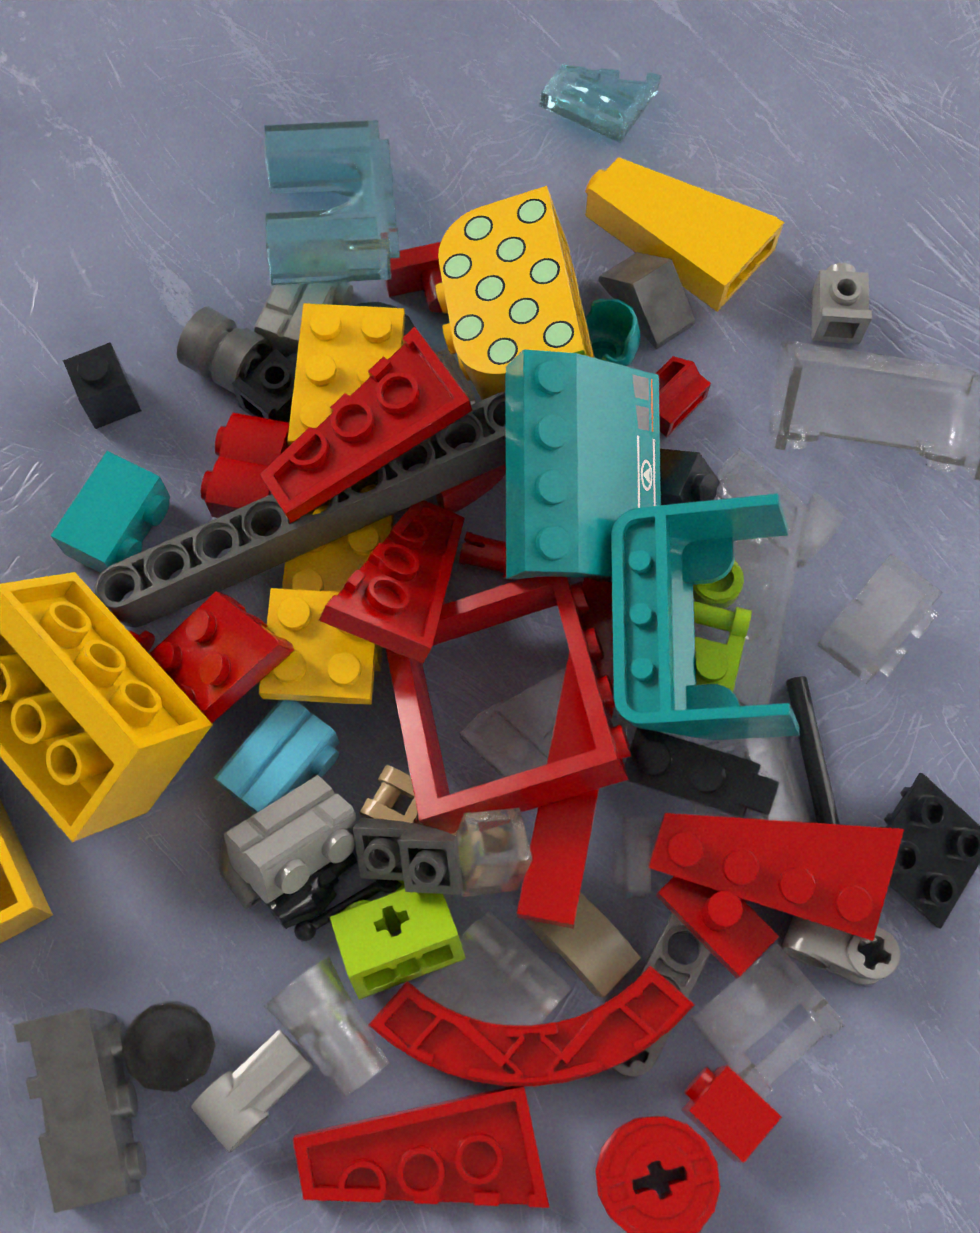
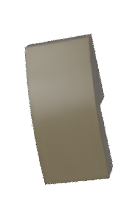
M581 892L574 929L524 919L550 952L559 953L594 996L604 998L641 958L615 926Z

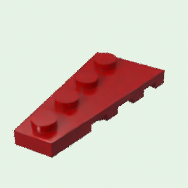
M415 326L402 338L404 344L389 359L383 356L368 370L370 377L350 396L344 393L330 407L332 414L316 429L309 427L260 474L290 523L473 411L469 398Z

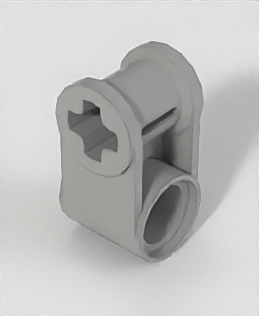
M794 915L781 946V950L800 962L827 970L863 986L874 984L892 974L899 965L901 954L895 938L882 928L877 927L874 940L871 941ZM867 944L873 948L871 957L879 961V963L870 968L864 966L865 956L857 951Z

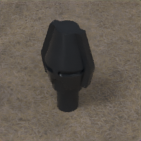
M353 852L345 860L339 863L330 862L310 875L306 884L297 892L292 894L283 893L266 904L269 911L283 928L292 927L326 910L337 896L334 886L339 883L338 877L357 862Z

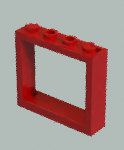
M555 576L524 578L444 604L432 646L558 605L596 746L594 750L450 794L423 663L394 653L386 648L418 817L424 826L453 834L628 780L623 758L631 756L630 745L623 725L613 726L609 709L616 707L614 703V689L608 675L599 676L596 661L604 659V653L595 627L586 629L583 614L591 612V607L581 581L573 584L570 577Z

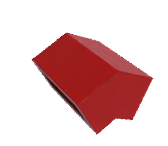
M672 356L655 373L659 375L660 433L666 438L707 398L711 385L707 379L699 374L693 361Z

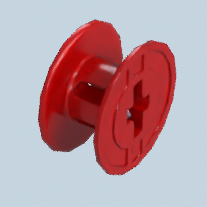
M665 1116L632 1119L616 1128L604 1143L595 1169L598 1196L608 1216L627 1233H698L715 1212L721 1188L718 1163L706 1140L686 1123ZM654 1161L657 1167L663 1170L679 1168L680 1177L663 1182L666 1191L660 1195L650 1187L633 1189L632 1180L650 1175L647 1166Z

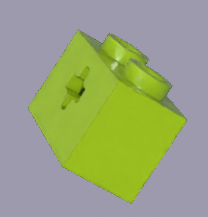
M402 885L392 894L373 901H357L347 906L343 912L330 917L348 978L359 1000L466 959L444 894L405 892V885ZM401 930V934L392 937L391 933Z

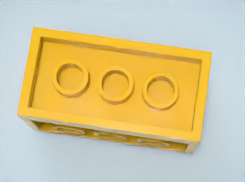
M75 572L1 583L0 758L72 842L148 813L213 724Z

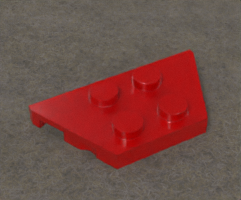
M215 591L149 654L206 718L213 723L295 650L288 640L277 637L267 629L268 625L261 619L246 613L245 607L234 598Z

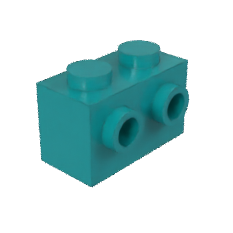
M106 451L50 536L66 556L102 573L109 566L142 552L143 540L152 526H158L165 518L171 497L160 476Z

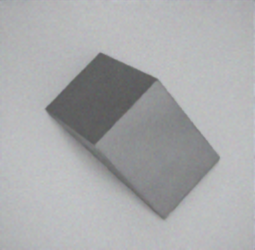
M637 252L599 276L600 284L613 299H619L633 308L638 320L639 330L655 349H658L694 325L695 318L672 259Z

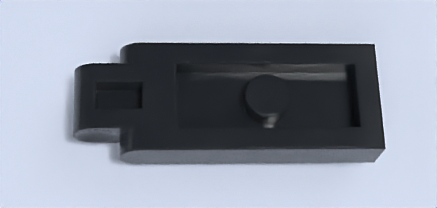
M636 728L630 747L631 756L627 757L625 762L628 780L625 781L738 818H744L747 809L770 815L780 783L774 779L758 775L761 764L658 731Z

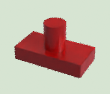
M441 242L381 255L384 280L389 297L424 290L429 310L434 313L443 312L435 288L436 284L442 283L438 258Z
M673 876L655 895L736 979L779 937L742 898L737 897L732 892L717 891Z

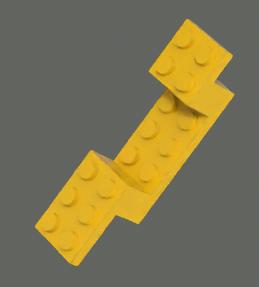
M303 303L288 432L289 446L309 427L316 429L332 414L330 407L344 393L350 396L370 377L368 370L383 356L389 359L403 346L402 338L404 337L405 328L404 308ZM368 485L364 487L360 491V493L368 492L372 490L376 485ZM328 505L317 508L313 514L323 512ZM394 514L285 562L282 589L271 588L267 629L277 637L288 640L293 645L295 651L260 681L259 694L262 699L372 705L374 672L381 671L383 647L318 620L329 600L334 595L337 596L348 578L356 569L359 570L364 565L374 548L379 543L382 544L393 528Z

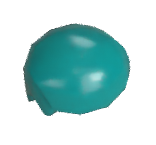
M619 299L594 300L591 303L590 312L585 316L594 358L628 367L635 358L641 339L638 320L633 308Z

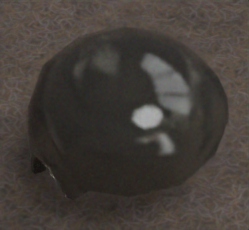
M162 1001L150 1005L130 1022L123 1039L122 1054L128 1073L144 1088L163 1092H178L198 1078L205 1076L210 1068L216 1044L209 1021L194 1006L181 1001Z

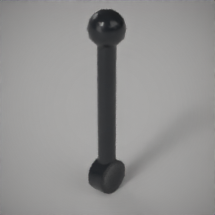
M376 879L374 883L314 919H308L296 924L294 927L295 936L301 941L311 940L315 936L317 929L331 921V916L343 912L352 903L367 900L380 891H393L397 887L398 881Z

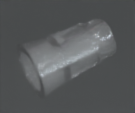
M330 956L310 968L264 1005L303 1047L324 1077L331 1074L332 1081L345 1098L389 1064L381 1048L375 1042H372L377 1036L361 1016L343 986Z

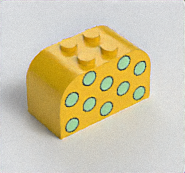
M547 186L473 209L458 218L448 228L441 240L438 254L442 283L435 285L440 307L444 314L448 313L450 323L443 325V334L451 355L457 353L464 380L466 382L472 381L481 400L505 391L506 366L523 349L577 353L594 358L570 248Z

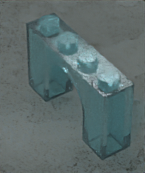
M378 120L264 125L265 159L270 194L332 192L351 198L350 201L340 206L325 210L265 213L266 250L271 286L391 279L390 259L400 258L399 236L396 224L389 139L380 140Z

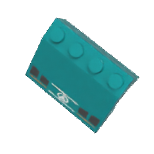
M523 349L506 366L505 374L506 579L555 576L587 577L598 582H612L611 533L616 520L623 513L634 508L661 506L659 375L577 353Z

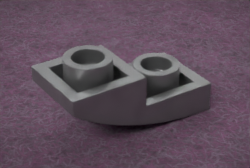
M361 818L353 827L360 879L403 880L405 892L461 894L463 882L457 836L429 826L386 819Z

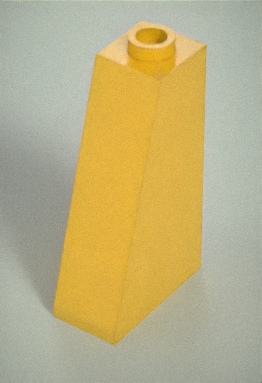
M620 157L605 171L603 169L598 170L588 182L585 191L587 194L585 216L636 253L672 259L682 287L717 312L775 250L784 224L783 221L775 216Z

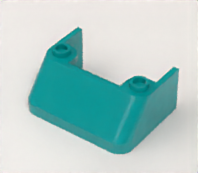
M778 493L634 508L626 511L616 520L611 533L614 703L618 712L629 724L637 728L706 740L799 736V724L790 703L740 706L735 694L725 686L718 684L696 685L693 585L717 582L731 571L735 560L734 541L788 536V525Z

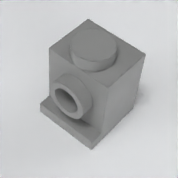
M848 263L833 264L827 270L819 271L811 291L812 341L860 344L872 320V310H869V273L856 272L855 267Z

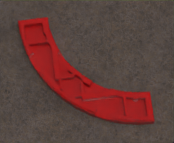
M649 966L635 982L616 997L582 1015L553 1023L502 1025L477 1020L448 1009L427 997L409 981H406L368 1025L396 1048L417 1061L444 1073L474 1082L501 1086H543L566 1083L596 1075L624 1063L649 1048L673 1029L695 1004L652 966Z

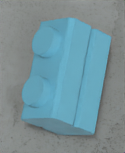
M279 700L214 778L223 789L256 814L306 783L313 774L320 777L324 776L339 756V751L335 748L340 742L336 732L316 715L310 713L299 702Z

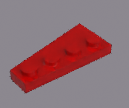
M425 500L412 505L393 526L382 544L379 543L374 548L364 565L359 570L356 569L348 578L337 596L334 595L329 600L318 621L387 648L394 653L424 663L432 649L465 517Z
M664 813L647 868L717 891H729L739 898L873 941L904 829Z
M525 1086L504 1087L296 1134L293 1137L303 1200L380 1203L382 1200L414 1201V1204L455 1202L474 1203V1206L517 1204L536 1208H550Z

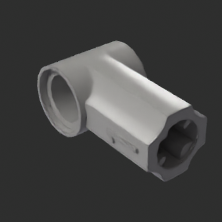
M279 1029L260 1048L254 1051L237 1070L226 1072L212 1083L194 1101L191 1108L227 1152L230 1153L245 1142L269 1117L268 1111L313 1068V1065L294 1042Z

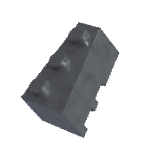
M88 1007L13 1024L17 1043L30 1040L37 1076L28 1078L26 1085L30 1100L39 1097L42 1100L45 1133L40 1134L38 1140L54 1213L141 1192L139 1179L146 1177L147 1167L142 1143L140 1141L134 1142L131 1118L136 1117L138 1114V1102L133 1082L125 1081L122 1058L129 1056V1039L125 1024L123 1022L117 1023L116 1014Z

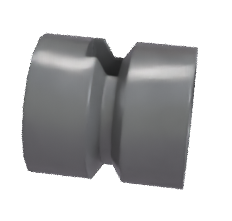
M210 307L201 308L190 318L180 335L177 345V359L179 363L202 376H212L213 382L234 394L232 383L238 377L243 380L271 353L270 340L248 328L242 330L237 328L234 320Z

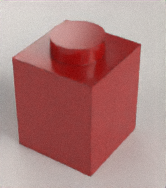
M728 1065L718 1067L714 1073L706 1066L684 1091V1094L690 1101L681 1111L735 1162L744 1163L782 1118L775 1109Z

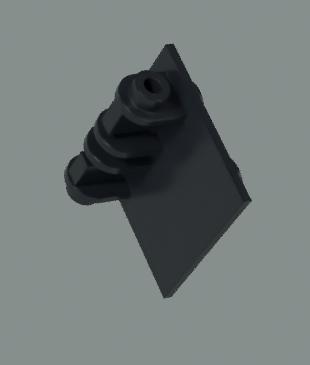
M919 773L911 787L903 788L900 793L902 798L893 813H888L884 819L887 824L884 828L904 829L889 886L933 925L941 929L980 864V825L925 774Z

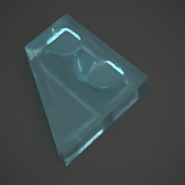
M562 65L542 90L539 106L621 143L658 91L661 76L655 73H647L645 82L619 79V70L602 68L590 70L581 66Z

